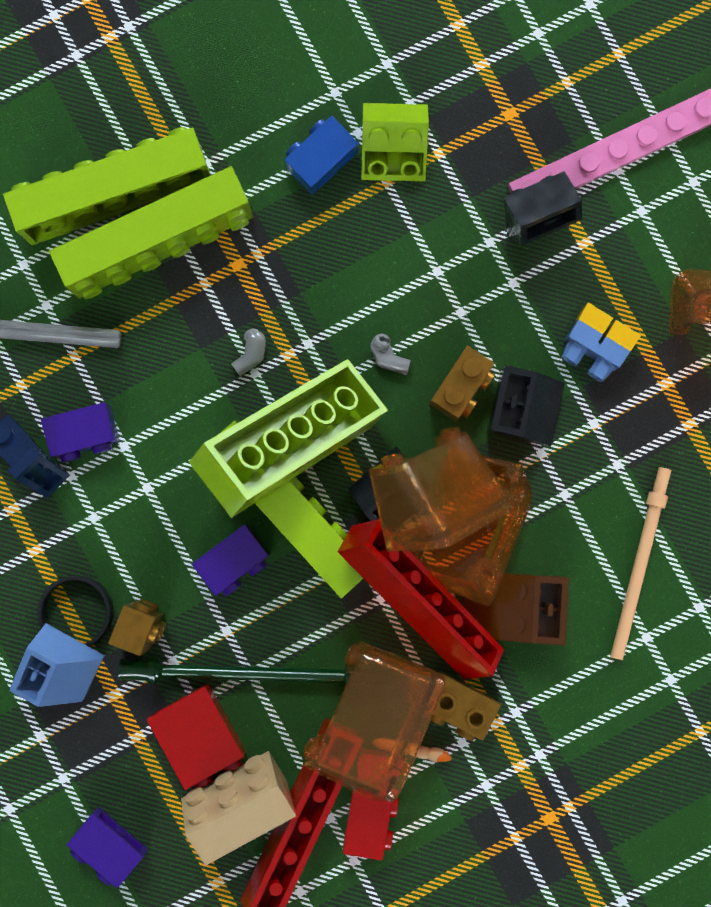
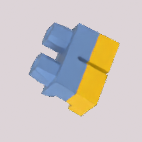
M588 302L580 311L576 322L564 340L567 344L561 359L573 366H577L583 355L586 354L594 359L587 374L598 382H602L612 371L620 368L641 335L618 320L611 323L613 317Z

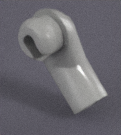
M254 328L247 330L244 334V340L246 341L245 354L231 363L240 377L264 359L266 339L263 333Z
M377 334L370 345L371 353L377 365L382 369L407 375L411 360L395 356L390 345V338L385 334Z

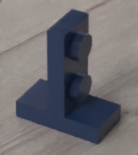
M7 414L0 421V455L11 467L8 472L17 481L48 498L70 474L61 465L50 459L13 417Z

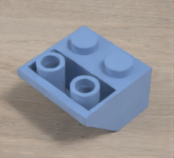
M45 623L26 648L9 691L37 707L82 702L105 655Z

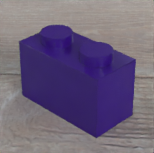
M106 402L41 419L50 457L61 458L62 463L78 460L81 458L80 453L90 450L93 451V454L113 450L112 444L120 443L111 405Z
M244 524L191 565L215 596L221 592L228 596L242 585L238 579L248 572L253 577L268 565L265 559L270 554L250 527Z
M99 806L66 844L71 849V855L82 864L88 863L96 870L95 874L99 880L109 886L112 884L116 888L122 884L148 851L145 845Z

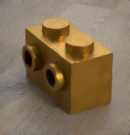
M467 345L429 404L454 421H457L461 415L467 418L477 403L473 396L480 387L485 391L495 376L490 371L495 363Z
M145 599L135 600L123 605L108 644L138 656L143 655L151 649L152 644L160 641L166 627V623L162 621L165 613L157 610L158 604Z
M439 671L422 707L423 710L428 712L426 718L441 726L446 721L457 727L455 733L469 741H473L476 737L483 741L501 704L496 699Z

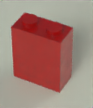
M209 683L153 713L146 719L184 790L192 786L202 788L213 781L211 775L222 769L224 772L232 771L242 764L240 759L244 757L246 750Z

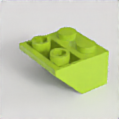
M363 103L361 180L425 181L429 129L428 104Z

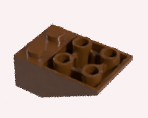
M465 570L463 607L495 640L566 645L569 578L564 576Z

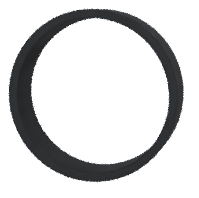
M70 576L59 579L44 591L39 601L37 615L40 628L42 629L45 623H47L46 604L54 589L69 580L84 581L94 586L100 592L106 605V620L102 630L94 639L83 644L89 646L96 643L107 633L113 620V603L108 591L98 581L86 576Z

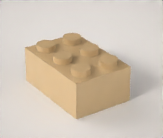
M269 751L262 755L251 757L242 766L232 771L223 772L206 786L194 788L181 798L185 836L205 866L296 817L287 780Z

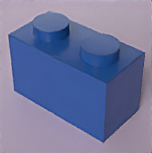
M332 115L326 121L323 119L319 120L310 129V136L302 143L300 141L294 143L285 154L287 156L284 159L286 169L311 195L315 194L359 152V143Z

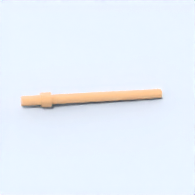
M658 468L653 491L648 493L646 504L649 507L610 657L623 660L660 513L667 504L668 496L665 494L672 471L667 468Z

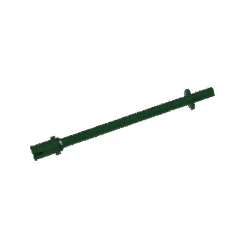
M150 657L149 661L120 659L118 678L119 681L141 680L148 681L149 684H156L162 678L344 683L345 691H350V683L382 684L383 671L351 670V662H346L345 670L164 665L158 661V658Z

